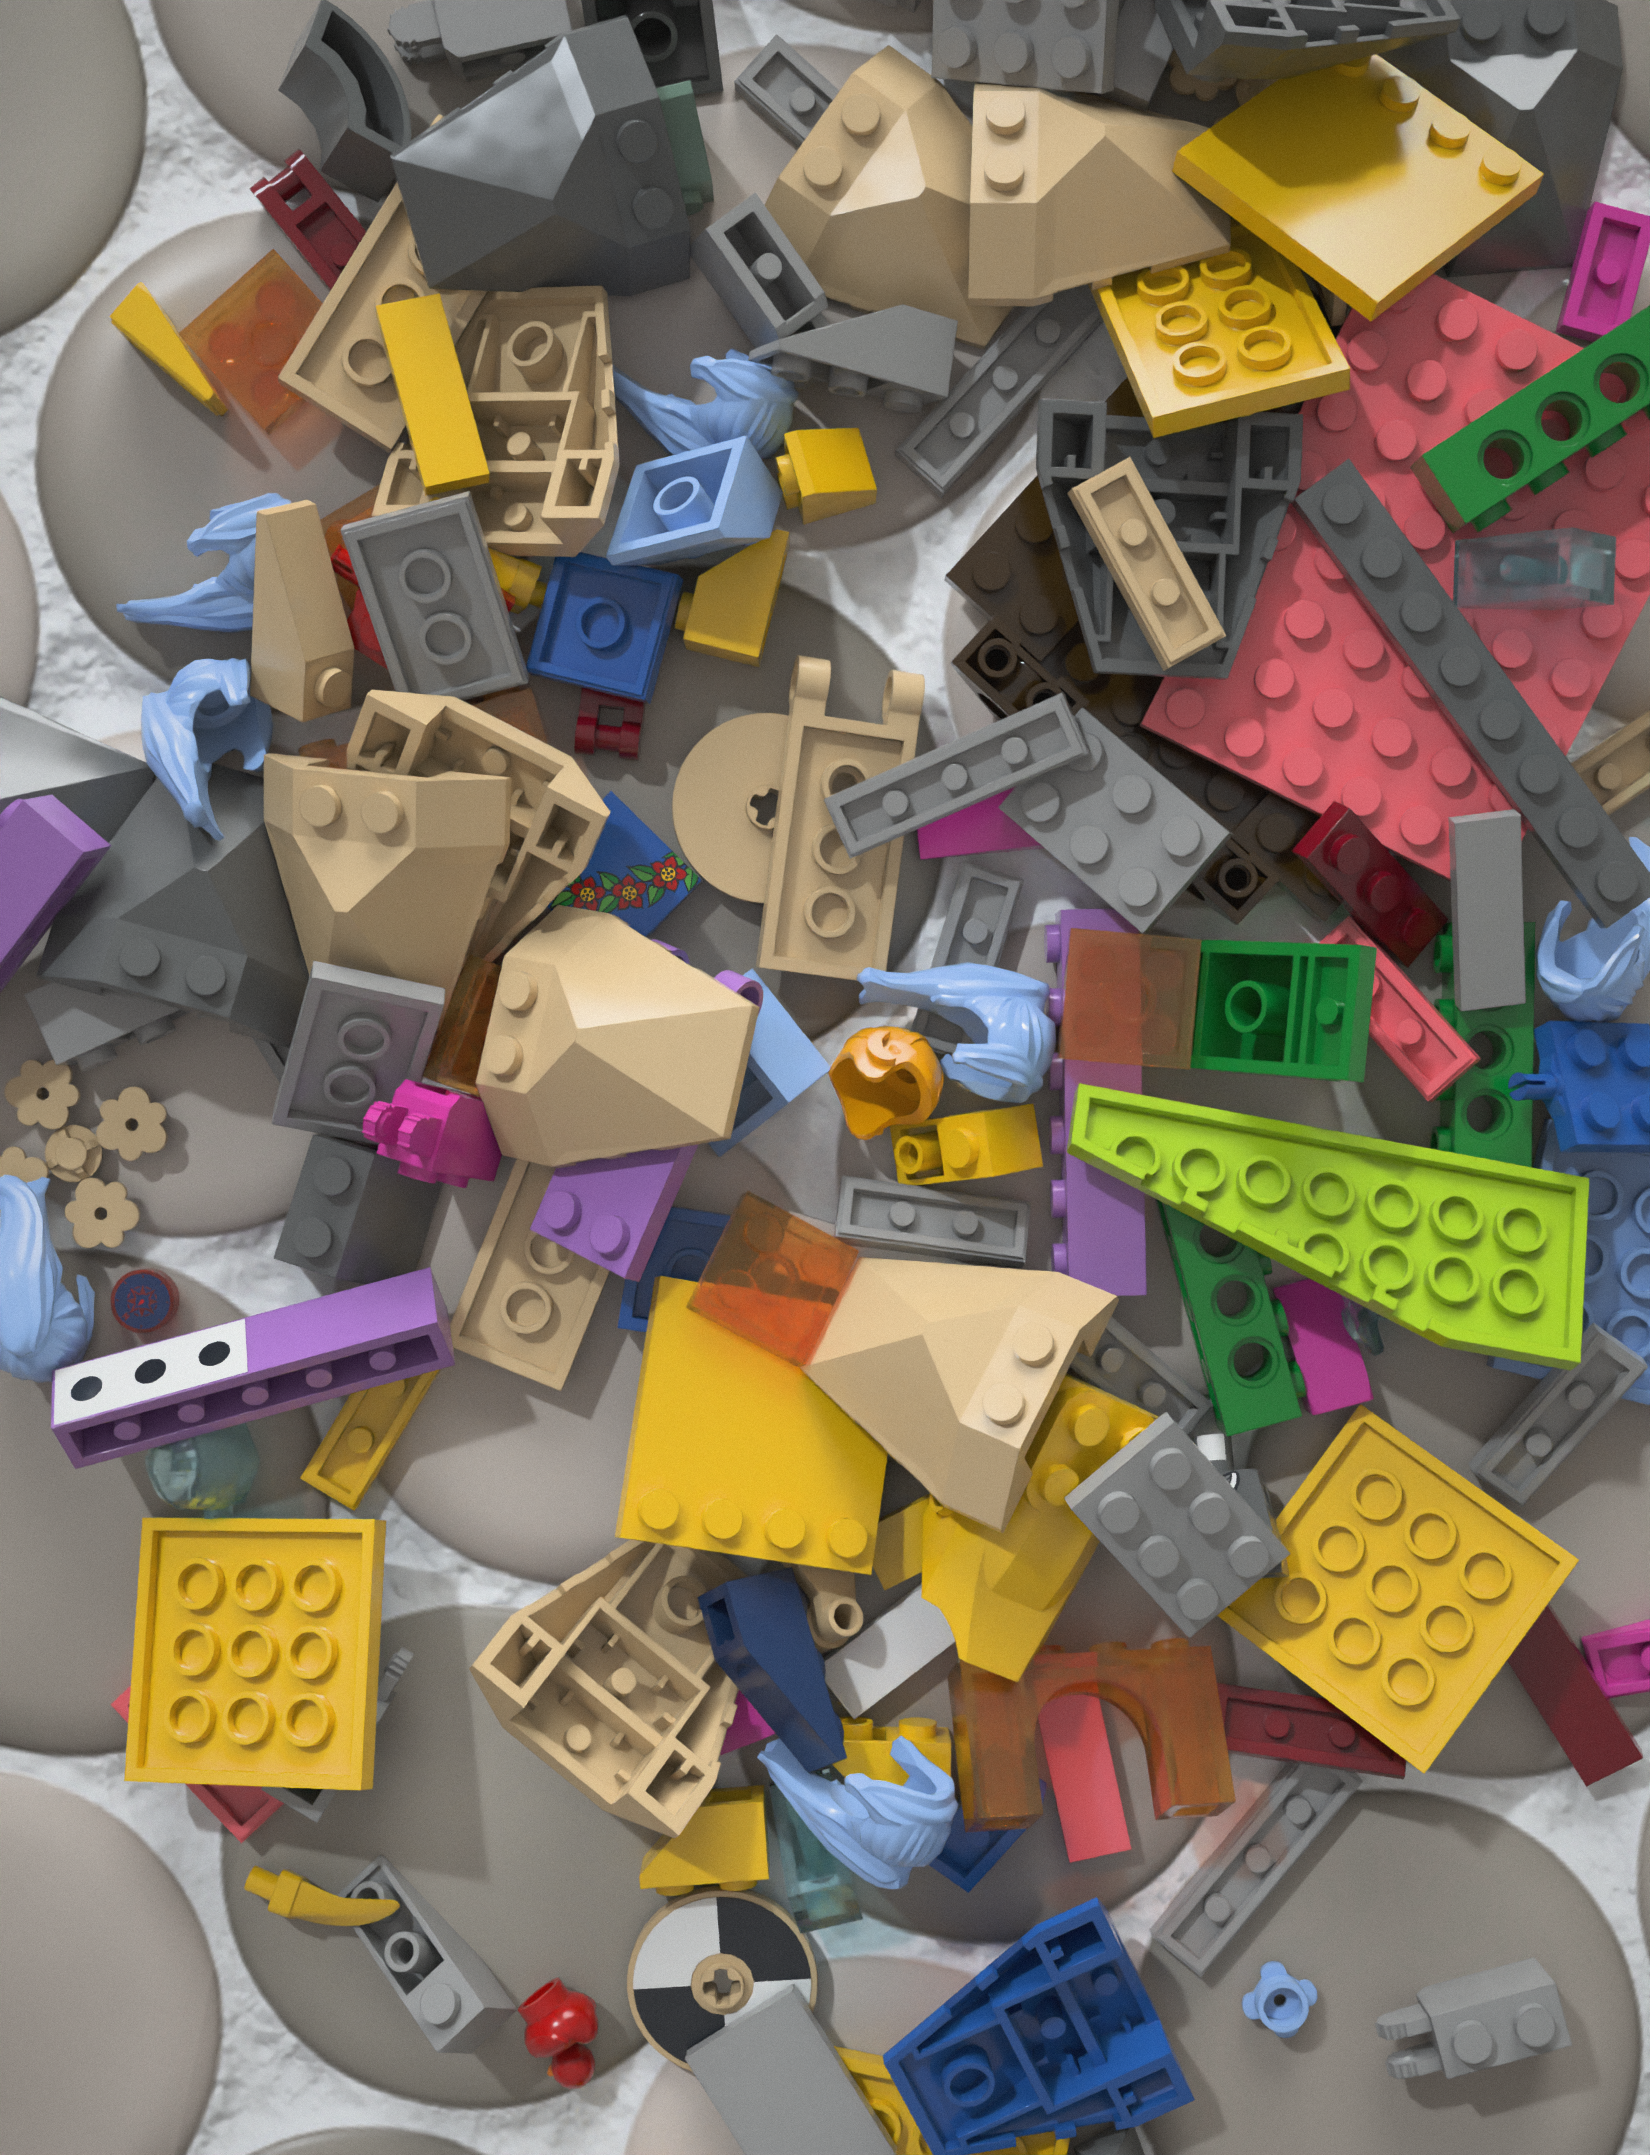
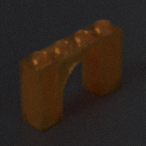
M1170 1638L1152 1643L1150 1645L1151 1649L1128 1650L1125 1642L1111 1641L1095 1644L1089 1648V1652L1066 1653L1065 1647L1062 1645H1043L1026 1668L1019 1682L959 1659L947 1676L965 1833L1028 1829L1043 1815L1034 1742L1036 1721L1044 1705L1055 1699L1070 1695H1087L1107 1701L1122 1711L1133 1723L1145 1749L1155 1820L1220 1815L1234 1804L1236 1799L1211 1646L1189 1647L1187 1639Z

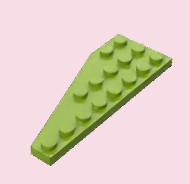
M1078 1084L1073 1099L1067 1144L1068 1154L1441 1347L1570 1371L1581 1363L1589 1178L1092 1085Z

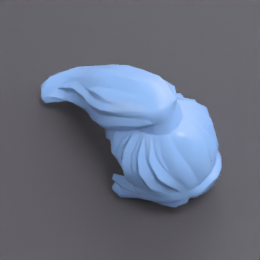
M734 348L725 354L726 359L716 360L707 355L695 358L691 362V377L705 380L714 387L717 394L714 401L696 405L691 400L675 397L672 393L666 396L653 392L613 365L615 398L669 456L747 436L761 459H771L784 443V434L788 433L791 426L793 405L798 400L799 393L795 389L793 381H787L784 378L771 375L772 367L748 361V355Z
M267 493L244 502L210 510L211 521L205 527L194 530L187 540V548L197 557L207 551L222 550L229 554V562L220 575L200 584H194L192 589L179 595L155 599L130 600L127 604H116L117 612L123 613L126 620L136 623L173 625L232 633L252 630L257 511L290 504L291 501L283 499L278 493Z
M247 659L194 660L177 673L168 691L159 694L151 692L149 695L143 696L141 737L147 765L180 805L184 818L194 828L202 827L218 841L223 839L224 836L215 821L209 801L208 781L211 777L212 764L224 754L236 749L244 756V769L256 772L263 771L264 755L268 754L272 740L273 722L271 708L264 702L250 696L251 665Z
M1629 837L1630 846L1650 872V847L1637 837ZM1650 898L1608 928H1600L1595 920L1591 918L1585 931L1563 942L1559 941L1560 932L1572 908L1571 901H1560L1555 909L1547 915L1535 953L1536 976L1542 990L1553 1006L1560 1009L1567 1019L1578 1022H1591L1593 1020L1596 1022H1609L1617 1020L1627 1005L1633 1004L1632 998L1636 995V991L1644 986L1643 980L1650 971Z
M970 962L911 973L886 972L868 967L857 975V980L864 987V990L859 993L860 1004L885 1002L916 1007L940 1015L947 1021L963 1028L975 1044L957 1043L956 1051L952 1055L946 1054L940 1060L943 1073L951 1081L959 1082L970 1092L984 1098L1012 1103H1023L1027 1101L1032 1093L1038 1092L1042 1088V1077L1051 1066L1056 1045L1055 1023L1044 1014L1045 1002L1050 994L1048 983L1014 971Z
M5 1174L0 1177V1369L11 1373L12 1377L21 1380H33L37 1383L52 1382V1370L77 1364L83 1360L92 1338L95 1292L91 1288L87 1277L77 1274L78 1304L72 1294L61 1283L63 1267L50 1239L45 1193L51 1179L41 1177L35 1181L24 1182L16 1176Z
M902 1735L892 1742L890 1755L910 1776L903 1786L887 1781L872 1780L862 1773L846 1776L844 1779L845 1785L841 1784L837 1779L831 1782L814 1771L808 1773L781 1739L767 1743L765 1751H761L757 1758L767 1767L771 1779L823 1846L865 1881L881 1888L901 1889L908 1884L913 1867L929 1865L942 1852L951 1833L953 1817L958 1808V1803L954 1797L955 1786L953 1779L928 1760L910 1740L905 1739Z

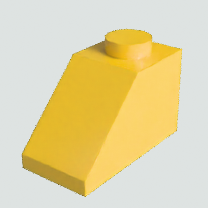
M778 529L771 532L770 538L760 540L698 576L694 594L683 592L676 617L675 629L685 631L683 641L687 650L760 668L790 547L789 532Z

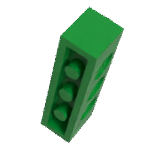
M1650 305L1424 453L1410 467L1452 533L1457 532L1470 522L1477 533L1512 511L1511 506L1506 500L1508 497L1527 485L1534 496L1570 473L1563 461L1583 448L1587 450L1591 458L1606 450L1628 435L1621 423L1641 410L1650 420ZM1601 374H1614L1624 382L1627 392L1624 403H1615L1604 397L1599 387ZM1544 411H1556L1566 418L1570 429L1569 437L1566 441L1553 440L1546 435L1541 425V417ZM1498 448L1509 455L1513 464L1510 478L1499 479L1492 476L1486 470L1483 461L1486 449Z
M1452 922L1446 923L1443 926V935H1437L1434 940L1433 966L1436 973H1442V999H1435L1434 1007L1468 1044L1475 1034H1484L1492 1044L1493 1054L1486 1066L1479 1068L1474 1065L1435 1099V1101H1440V1126L1432 1128L1430 1149L1532 1167L1533 1100L1516 1101L1512 1099L1509 1093L1516 1089H1508V1083L1514 1073L1533 1074L1536 922H1524L1526 1003L1460 1011L1455 1005ZM1481 1096L1489 1103L1492 1117L1488 1126L1482 1131L1477 1132L1469 1125L1466 1114L1471 1101Z
M1155 1199L1210 1402L1213 1404L1212 1410L1217 1428L1229 1437L1302 1417L1297 1399L1306 1397L1304 1380L1296 1360L1287 1362L1281 1337L1289 1335L1286 1314L1279 1298L1270 1300L1264 1279L1265 1275L1272 1274L1273 1272L1271 1259L1231 1237L1227 1246L1222 1251L1214 1254L1205 1252L1200 1243V1232L1205 1224ZM1230 1281H1240L1247 1293L1245 1305L1234 1314H1222L1217 1305V1294L1220 1288ZM1247 1343H1258L1263 1351L1261 1367L1251 1375H1238L1234 1368V1356L1237 1350Z

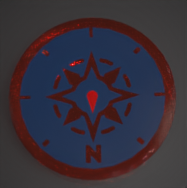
M142 1268L134 1270L122 1276L115 1284L110 1299L111 1310L118 1323L127 1330L136 1333H149L166 1326L176 1315L179 1307L178 1288L170 1276L158 1269Z

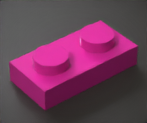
M1599 202L1592 204L1587 211L1555 332L1595 342L1630 319L1650 245V216Z

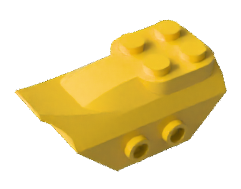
M1066 1373L1024 1457L1032 1472V1476L1004 1533L944 1507L930 1494L929 1504L923 1514L921 1598L938 1607L943 1613L953 1633L958 1658L969 1664L1019 1682L1032 1659L1044 1646L1100 1542L1070 1509L1064 1497L1145 1430L1159 1416Z

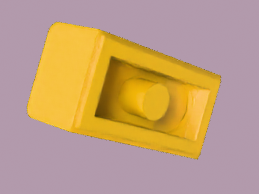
M142 282L138 283L109 316L112 319L111 323L126 340L214 415L222 417L227 412V407L157 299Z

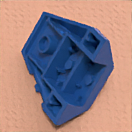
M1097 1897L1035 1925L883 2055L884 2065L933 2155H968L1016 2147V2137L1054 2131L1056 2140L1077 2137V2127L1114 2122L1116 2130L1137 2127L1195 2100L1144 1983L1107 1908Z

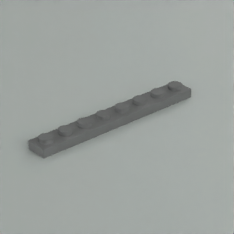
M1347 459L1297 496L1291 502L1293 507L1512 808L1521 815L1523 823L1600 928H1608L1650 898V872L1350 459Z

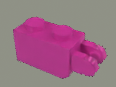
M405 1079L395 1090L392 1103L374 1102L373 1105H370L365 1117H363L362 1133H364V1137L379 1143L376 1154L400 1161L397 1173L433 1184L437 1180L461 1188H467L470 1178L492 1182L495 1180L502 1154L481 1097L458 1090Z

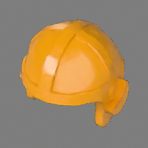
M886 1025L864 1028L846 1040L828 1072L830 1081L841 1103L846 1126L851 1134L862 1140H869L875 1135H882L884 1128L891 1125H915L926 1121L940 1100L944 1083L942 1067L929 1041L919 1032Z

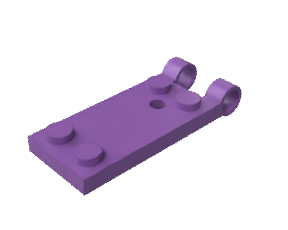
M652 939V941L660 943L671 950L673 955L690 965L689 957L685 951L657 939ZM731 970L722 971L714 977V979L760 1007V1013L763 1004V989L759 982ZM699 1144L662 1151L654 1149L628 1153L626 1157L610 1160L599 1158L576 1162L575 1166L556 1168L530 1230L625 1279L639 1282Z

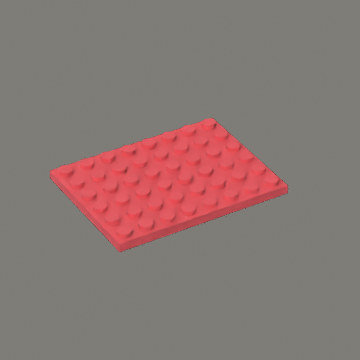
M1432 274L1373 321H1369L1351 307L1336 337V341L1350 367V390L1303 402L1298 414H1303L1301 482L1295 498L1347 459H1350L1566 756L1650 595V420L1641 410L1621 423L1628 435L1606 450L1591 458L1587 450L1583 448L1563 461L1570 473L1534 496L1527 485L1508 497L1506 500L1511 506L1512 511L1478 533L1471 522L1457 532L1452 533L1410 467L1424 453L1584 348ZM1601 374L1599 387L1604 397L1615 403H1624L1627 393L1624 382L1614 374ZM1544 411L1541 417V425L1546 435L1553 440L1566 441L1570 432L1566 418L1556 411ZM1498 448L1486 449L1483 456L1486 470L1496 478H1510L1513 464L1509 455ZM1290 503L1277 537L1279 540L1272 560L1266 566L1255 596L1257 600L1228 678L1219 680L1164 677L1139 726L1320 817L1333 801L1345 805L1356 814L1388 851L1451 882L1448 817L1511 810L1513 808ZM1522 820L1521 841L1528 830Z

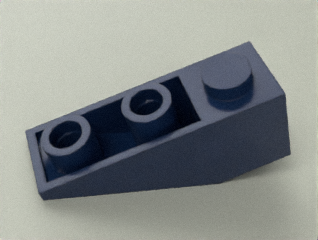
M790 1567L728 1581L697 1597L715 1661L805 1770L809 1773L847 1759L843 1745V1725L832 1707L825 1682V1663L821 1653L815 1648L806 1617V1597L802 1589L797 1585L793 1568Z

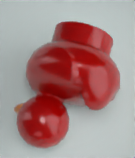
M557 1977L532 1993L519 2006L518 2012L527 2023L524 2030V2042L528 2052L535 2058L552 2057L547 2075L549 2077L554 2076L555 2081L565 2088L579 2089L592 2079L595 2072V2058L592 2051L583 2044L590 2043L598 2034L599 2023L596 2003L584 1993L568 1991L561 1979Z

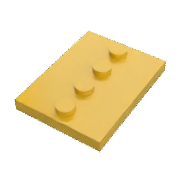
M1231 219L1230 251L1227 253L1152 274L1148 267L1113 277L1112 285L1094 290L1091 289L1090 283L1088 284L1153 438L1350 390V367L1299 267L1236 219Z

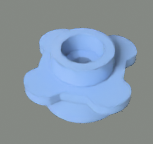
M1278 1961L1267 1962L1260 1969L1261 1979L1254 1991L1243 1996L1242 2009L1249 2019H1261L1278 2037L1289 2038L1294 2036L1298 2032L1299 2027L1305 2022L1309 2007L1313 2006L1317 2001V1990L1310 1980H1297L1286 1973L1282 1963ZM1278 1994L1285 1996V2001L1281 2005L1274 2003V1997Z

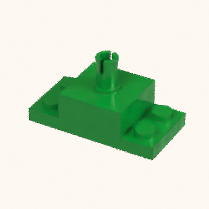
M1151 938L1141 1033L1142 1064L1236 1074L1364 1083L1377 948L1349 944Z

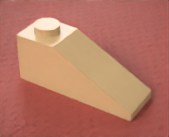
M303 500L259 510L256 515L250 696L302 723L351 708L354 645L317 506L309 500Z

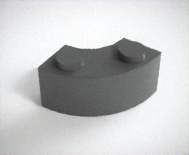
M321 0L295 43L278 91L297 104L315 127L322 149L320 171L378 203L396 177L390 155L411 141V119L408 103L396 72L376 42L341 9L327 0Z

